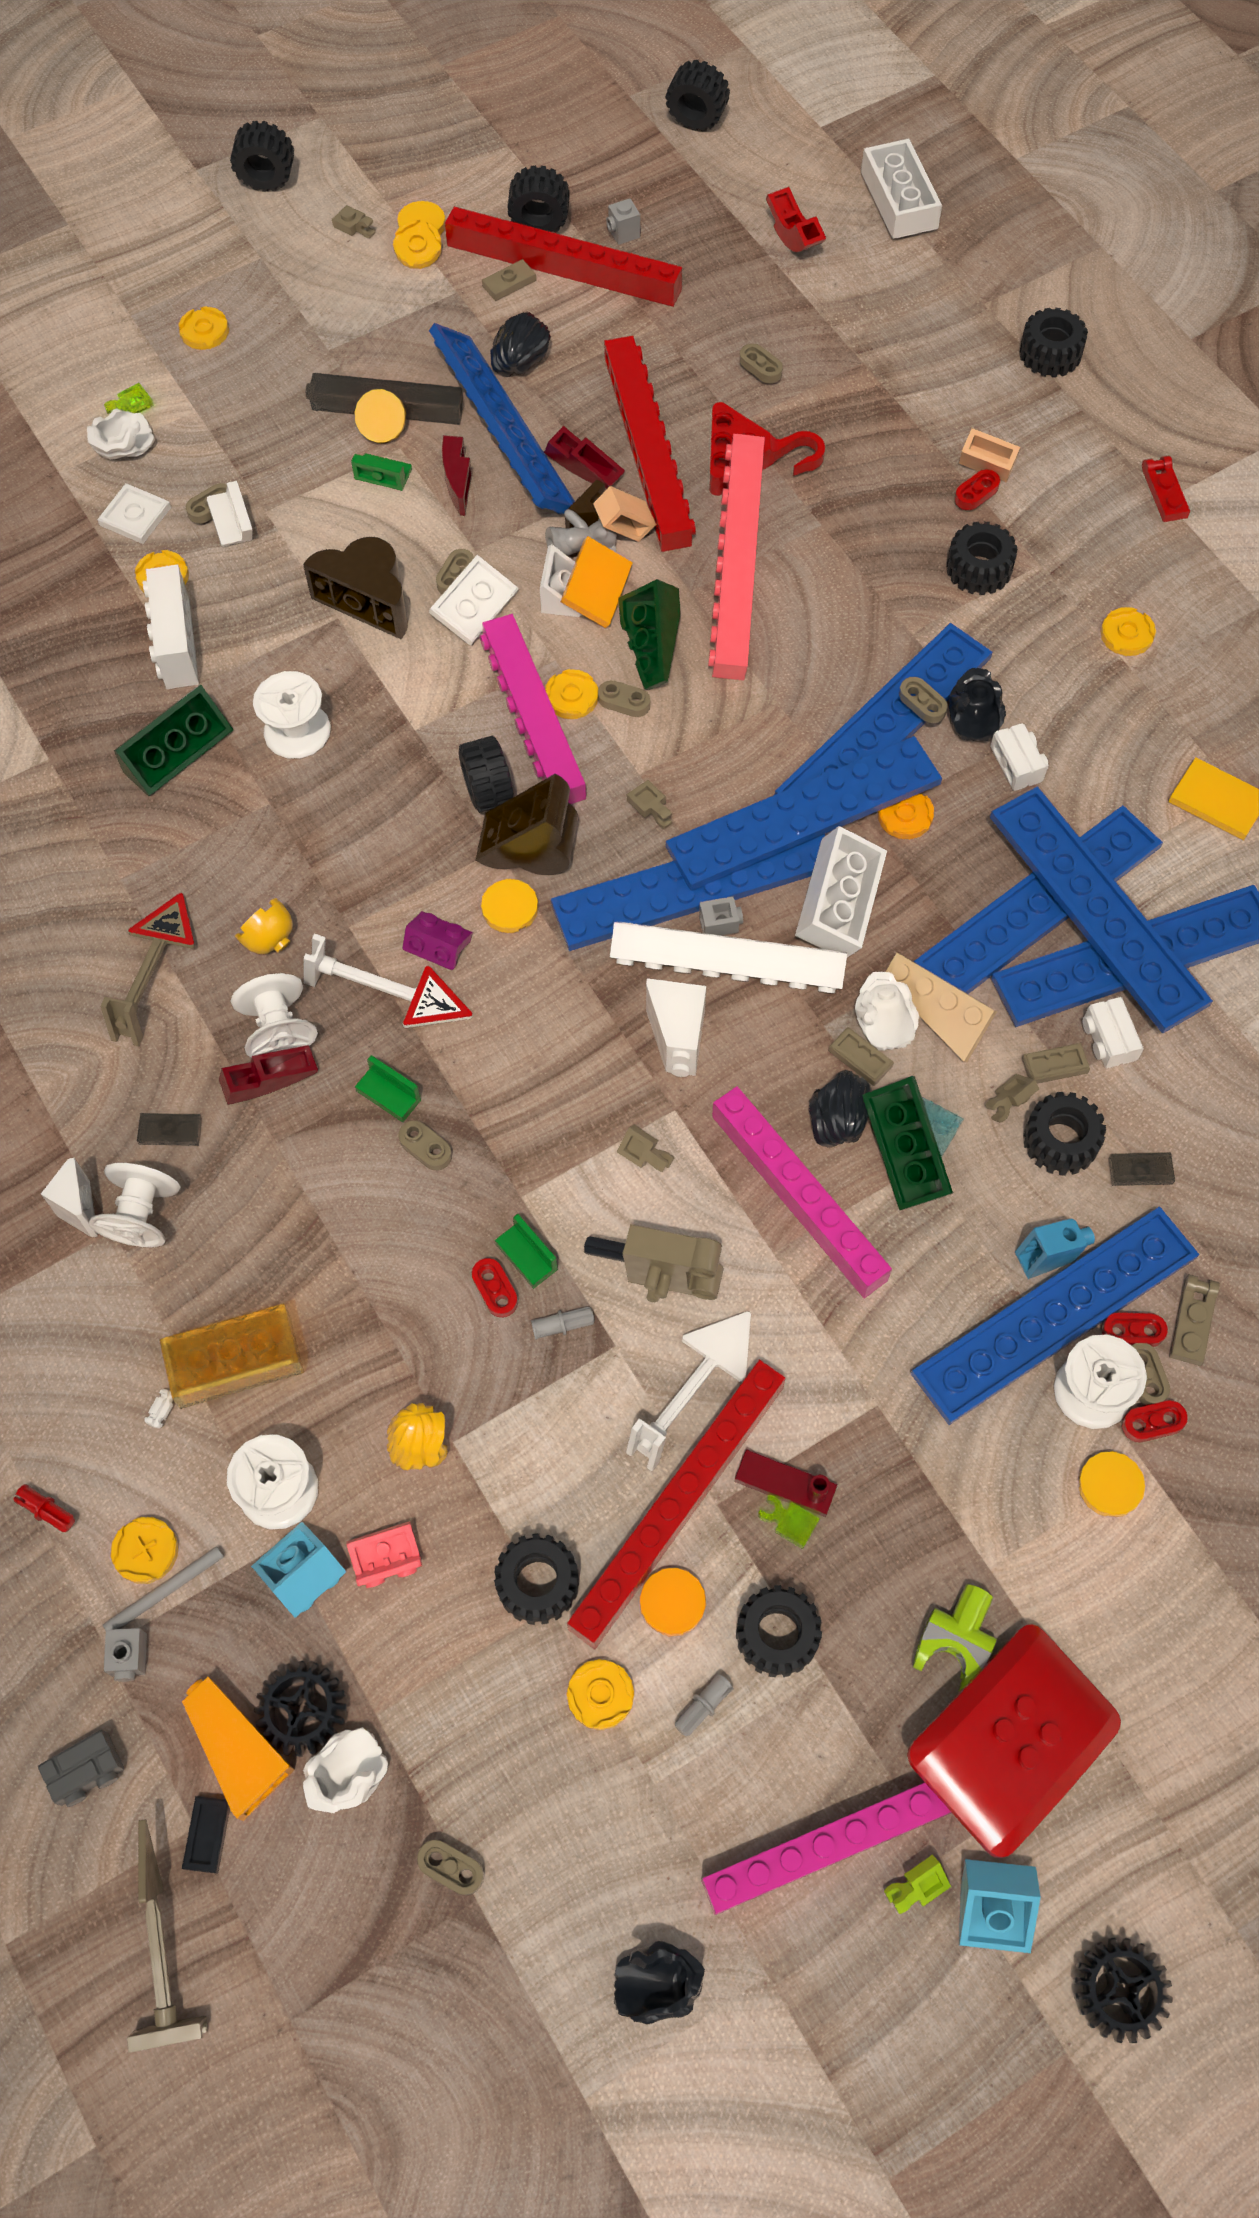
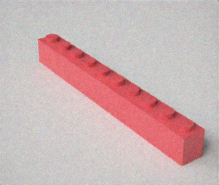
M733 434L732 444L726 445L725 460L729 461V466L724 468L723 482L728 483L727 489L723 488L721 505H726V511H721L719 527L724 528V534L719 533L718 550H722V557L717 556L716 573H720V580H715L714 596L719 597L718 603L714 602L712 619H717L716 626H712L710 642L715 643L714 650L710 649L708 666H713L712 677L744 681L748 667L765 437Z

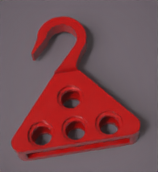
M717 402L712 407L709 484L711 494L720 496L722 495L723 488L727 489L728 483L723 482L724 468L729 466V461L725 460L726 445L732 444L733 434L765 437L762 471L799 446H808L815 453L794 465L793 476L815 470L823 463L825 443L816 433L798 431L782 439H776L770 432L724 402Z

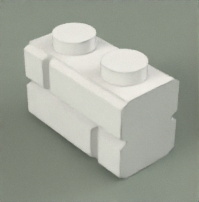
M1023 723L1012 726L1010 729L1005 728L996 731L990 746L1014 791L1025 788L1027 785L1032 786L1041 783L1048 769V760L1045 754L1039 753L1034 733L1028 732Z
M1118 997L1107 1002L1091 1004L1082 1022L1085 1032L1091 1034L1095 1042L1093 1044L1095 1057L1098 1060L1102 1059L1106 1069L1138 1060L1144 1048L1123 999Z

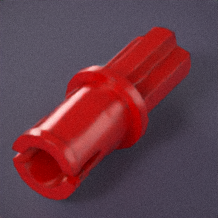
M27 1484L22 1485L15 1493L17 1496L14 1497V1502L33 1513L36 1520H44L61 1532H68L74 1525L75 1519L73 1515L56 1505L55 1499L51 1496L45 1497Z

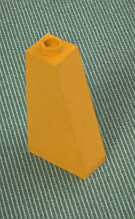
M209 1677L204 1681L199 1679L187 1690L186 1694L188 1696L182 1703L233 1815L237 1819L244 1821L295 1769L270 1745L271 1743L261 1735L262 1733L215 1681Z

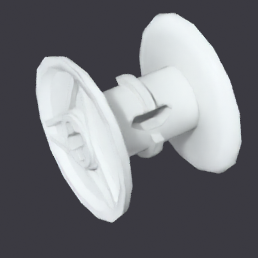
M284 671L271 675L263 681L254 693L253 707L257 717L265 723L263 736L267 746L279 756L300 759L313 755L325 745L330 737L331 724L327 714L320 708L322 693L318 683L309 675L298 671Z
M284 973L268 974L248 981L233 993L231 1004L234 1010L243 1015L259 1017L255 1020L260 1028L248 1037L245 1044V1051L249 1057L252 1058L254 1055L300 1046H310L315 1041L318 1035L315 1025L307 1020L292 1019L293 1014L288 1012L287 1008L301 995L303 990L301 979Z
M130 1163L106 1165L104 1169L106 1177L113 1184L123 1189L122 1195L118 1196L115 1201L116 1206H118L116 1214H99L91 1217L88 1223L90 1228L106 1238L127 1245L139 1247L162 1246L165 1243L163 1233L153 1225L146 1223L148 1215L153 1213V1205L151 1204L153 1197L176 1195L181 1188L179 1183L165 1173L142 1165Z
M1108 1334L1092 1335L1075 1345L1069 1353L1068 1359L1057 1371L1054 1382L1056 1402L1064 1415L1077 1425L1090 1429L1109 1428L1120 1422L1129 1412L1130 1407L1144 1393L1147 1381L1145 1364L1137 1350L1123 1339Z
M277 1434L260 1435L245 1442L234 1453L227 1468V1487L232 1499L242 1508L244 1514L254 1524L269 1530L286 1529L301 1522L312 1510L318 1496V1478L313 1466L307 1461L303 1450L291 1439Z

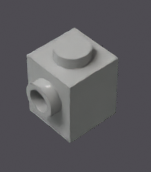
M629 198L608 205L606 224L617 244L620 245L640 238V213L632 200Z
M140 1628L106 1630L104 1672L114 1677V1681H134L135 1675H146L147 1633Z

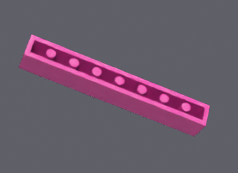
M513 613L482 622L483 634L479 635L481 645L484 651L488 650L490 653L488 660L492 671H497L499 674L497 682L500 691H506L508 696L506 697L510 714L515 713L517 717L514 719L516 729L519 735L524 734L526 739L523 741L527 755L534 758L535 762H532L536 777H542V780L556 773L570 787L568 803L573 804L586 800V784Z
M736 1086L714 1101L713 1119L859 1294L865 1299L888 1282L892 1271L889 1264L740 1088Z
M923 1783L704 1877L701 1882L714 1915H718L949 1815L952 1812L929 1786Z

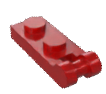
M1169 455L1160 457V460L1154 461L1150 458L1142 462L1143 474L1163 522L1186 519L1190 514L1189 506L1172 467V458Z

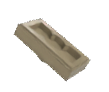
M522 259L482 279V287L497 301L535 282L536 273Z
M849 1027L838 1036L828 1049L830 1053L873 1086L884 1077L894 1064L891 1059Z
M1081 1043L1024 1054L1022 1058L1028 1078L1034 1079L1037 1084L1088 1074L1090 1070Z

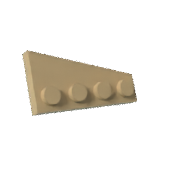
M896 953L886 972L892 973L897 982L907 984L919 1016L963 1062H968L997 1011L902 954Z

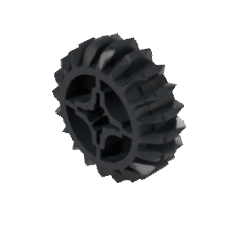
M299 1661L297 1672H294L292 1665L288 1663L285 1665L286 1675L282 1676L279 1671L275 1670L273 1676L277 1681L274 1684L267 1680L263 1682V1686L269 1690L267 1695L257 1693L256 1698L265 1703L264 1706L254 1707V1713L264 1715L265 1717L258 1719L255 1724L258 1728L267 1727L261 1735L266 1740L274 1737L270 1745L275 1750L283 1744L282 1754L289 1756L295 1746L296 1756L303 1757L304 1748L307 1746L310 1754L314 1755L317 1753L316 1742L319 1741L324 1747L328 1742L325 1736L328 1733L331 1736L338 1733L332 1728L334 1723L339 1725L345 1724V1719L337 1716V1712L347 1711V1705L345 1703H337V1701L343 1699L346 1693L344 1690L333 1691L338 1687L340 1681L337 1677L328 1681L331 1674L329 1669L325 1668L318 1674L319 1665L313 1662L307 1672L306 1663ZM304 1682L303 1686L300 1685L295 1695L280 1697L289 1686ZM315 1684L321 1686L325 1692L327 1711L314 1706L313 1697L315 1693L313 1688ZM307 1700L304 1704L312 1712H300L299 1716L296 1717L298 1714L288 1705L294 1707L295 1705L301 1706L303 1701ZM275 1707L288 1713L287 1726L289 1728L286 1735L277 1726ZM309 1721H322L320 1726L313 1732L297 1737L298 1732H302L303 1727Z
M1109 1938L1108 1949L1102 1942L1095 1943V1950L1098 1956L1094 1952L1086 1950L1084 1956L1090 1965L1082 1962L1076 1965V1968L1084 1973L1085 1976L1084 1978H1073L1074 1984L1083 1985V1992L1074 1993V1999H1085L1087 2004L1079 2009L1080 2015L1092 2013L1093 2016L1089 2019L1088 2026L1095 2028L1102 2023L1100 2036L1108 2038L1113 2030V2038L1116 2043L1123 2042L1125 2033L1129 2043H1137V2031L1143 2039L1151 2038L1148 2025L1154 2030L1160 2031L1162 2025L1156 2016L1168 2018L1170 2015L1166 2009L1161 2007L1162 2002H1173V1997L1163 1995V1988L1171 1987V1981H1161L1159 1975L1166 1972V1967L1160 1965L1154 1968L1152 1964L1156 1961L1157 1955L1152 1952L1143 1957L1145 1945L1142 1943H1138L1132 1951V1943L1129 1938H1124L1120 1947L1116 1938ZM1118 1957L1131 1961L1142 1973L1132 1977L1125 1975L1121 1967L1116 1966L1113 1958ZM1104 1966L1107 1986L1097 1997L1096 1978L1100 1969ZM1117 1982L1120 1984L1135 1983L1129 1987V1992L1126 1993L1129 1995L1128 1998L1110 1997L1116 1994V1988H1120ZM1148 1986L1149 2001L1145 2011L1141 2014L1140 2010L1142 2007L1139 2002V1993L1144 1987ZM1116 2003L1120 2005L1124 2013L1129 2014L1132 2022H1118L1107 2015L1102 2008Z

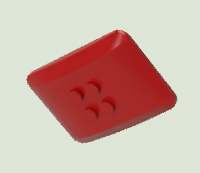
M1029 1624L1020 1628L909 1746L907 1757L913 1770L984 1850L992 1857L1004 1858L1012 1854L1093 1764L1118 1733L1121 1727V1719L1114 1706L1039 1626Z

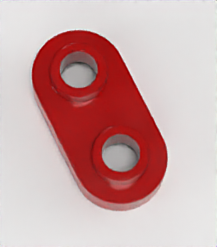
M989 469L977 472L957 488L955 494L956 505L963 510L976 509L997 493L1000 485V476L995 471Z
M484 1258L476 1262L472 1268V1279L489 1312L499 1318L508 1317L513 1314L518 1305L517 1295L499 1262L491 1258ZM487 1273L494 1275L489 1281L483 1279V1276ZM500 1299L508 1301L507 1305L503 1307L498 1306L497 1302Z
M1113 1313L1107 1317L1102 1325V1335L1108 1334L1121 1338L1131 1346L1136 1343H1147L1152 1347H1156L1163 1342L1168 1333V1327L1164 1319L1153 1313ZM1112 1328H1119L1122 1331V1335L1114 1334ZM1144 1329H1151L1154 1336L1146 1335Z
M1172 1400L1163 1401L1130 1410L1122 1421V1429L1130 1440L1138 1443L1179 1433L1185 1427L1188 1415L1180 1403ZM1164 1415L1171 1416L1173 1424L1166 1423ZM1133 1423H1140L1143 1431L1135 1430Z

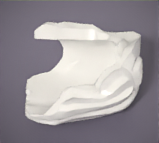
M116 408L105 419L102 417L94 418L92 426H87L88 443L99 455L110 460L125 456L136 457L142 455L155 441L148 421L141 413H131Z
M873 972L868 976L860 989V995L855 1005L857 1020L864 1035L876 1049L885 1051L886 1049L904 1048L914 1040L915 1032L918 1028L919 1013L913 1004L912 994L907 984L897 982L892 973Z
M362 1727L354 1731L344 1730L334 1734L323 1749L309 1759L303 1770L306 1778L303 1782V1789L309 1808L335 1813L340 1809L356 1807L368 1800L388 1770L387 1758L382 1754V1748L378 1746V1741L375 1740L373 1733Z

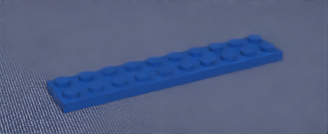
M434 323L429 330L435 340L434 344L442 351L446 363L456 373V379L466 389L467 397L476 405L477 413L486 421L489 432L496 437L499 442V448L510 460V466L521 477L522 485L531 493L534 504L541 509L547 508L560 515L564 514L575 500L472 338Z
M949 623L775 790V794L910 738L926 721L921 719L901 701L899 691L903 680L909 677L921 678L948 701L953 687L963 674L971 668H982L991 659L993 652L952 623Z
M913 736L666 840V849L692 891L828 833L838 826L842 827L941 784L942 777L917 738Z
M1038 786L991 811L990 819L1162 1034L1211 1005L1213 1000Z
M1124 805L1079 837L1115 882L1159 850L1163 843ZM1032 872L914 962L969 994L988 980L993 973L1001 970L1067 920L1069 916L1034 872Z
M825 834L692 891L689 889L675 862L672 861L551 898V906L569 951L611 939L613 937L614 922L617 921L653 926L698 912L699 904L703 901L733 896L734 900L811 877L821 840L825 837Z
M1251 885L1148 920V922L1187 969L1259 944V892L1255 885ZM1089 941L995 972L991 978L1015 1027L1126 990L1125 986Z
M1159 1206L912 1370L911 1375L947 1424L951 1425L1101 1324L1109 1315L1117 1313L1197 1259L1200 1254Z

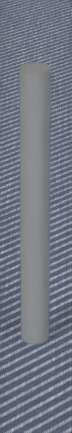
M215 1547L104 1623L105 1631L122 1628L224 1558L219 1548Z

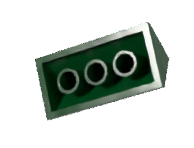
M199 684L121 744L114 752L123 773L146 795L150 796L231 733L233 728L203 686Z
M910 1076L863 1094V1100L899 1211L953 1194L915 1076Z

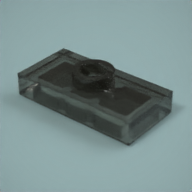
M140 1113L137 1142L139 1145L199 1146L202 1117L200 1114Z
M1171 1152L1110 1154L1108 1158L1112 1186L1173 1185L1175 1182Z

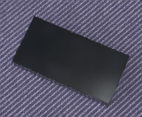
M195 1796L182 1864L183 1870L219 1873L230 1807L226 1799Z

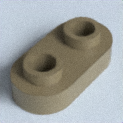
M751 343L741 348L739 361L746 370L764 383H776L781 379L783 365L779 359L758 344Z
M215 484L191 498L186 503L188 518L198 524L211 520L212 516L207 503V497L225 493L227 484Z
M454 550L446 559L436 576L437 589L441 594L448 589L474 559L473 554L469 550Z
M909 677L903 680L900 686L899 697L904 704L928 723H938L945 718L948 706L947 701L921 678Z
M612 680L602 683L598 688V701L606 709L632 717L644 716L650 710V695L643 689Z
M409 1121L401 1126L398 1137L402 1148L431 1170H442L450 1164L452 1160L450 1145L420 1121ZM412 1131L418 1132L416 1137L408 1136ZM434 1149L441 1150L438 1155L431 1154V1151Z
M1147 1343L1132 1345L1144 1360L1147 1375L1144 1393L1139 1400L1145 1405L1165 1401L1170 1394V1384L1157 1351ZM1146 1387L1154 1388L1156 1395L1148 1394Z
M431 1840L426 1842L418 1852L417 1863L419 1869L428 1877L460 1895H471L482 1886L484 1873L481 1865L440 1840ZM433 1853H440L442 1855V1862L438 1866L430 1864V1857ZM464 1870H470L473 1874V1878L468 1884H464L460 1880V1874Z

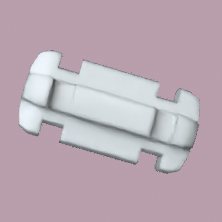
M160 1390L161 1396L159 1398L156 1397L148 1412L150 1416L148 1418L145 1417V1423L153 1428L162 1427L161 1421L166 1420L173 1407L172 1401L177 1400V1395L170 1390Z

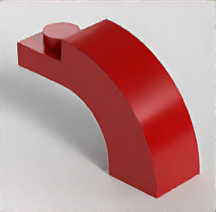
M790 187L767 195L766 201L775 219V231L787 248L793 252H801L822 244L826 240L817 216L806 219L802 215Z

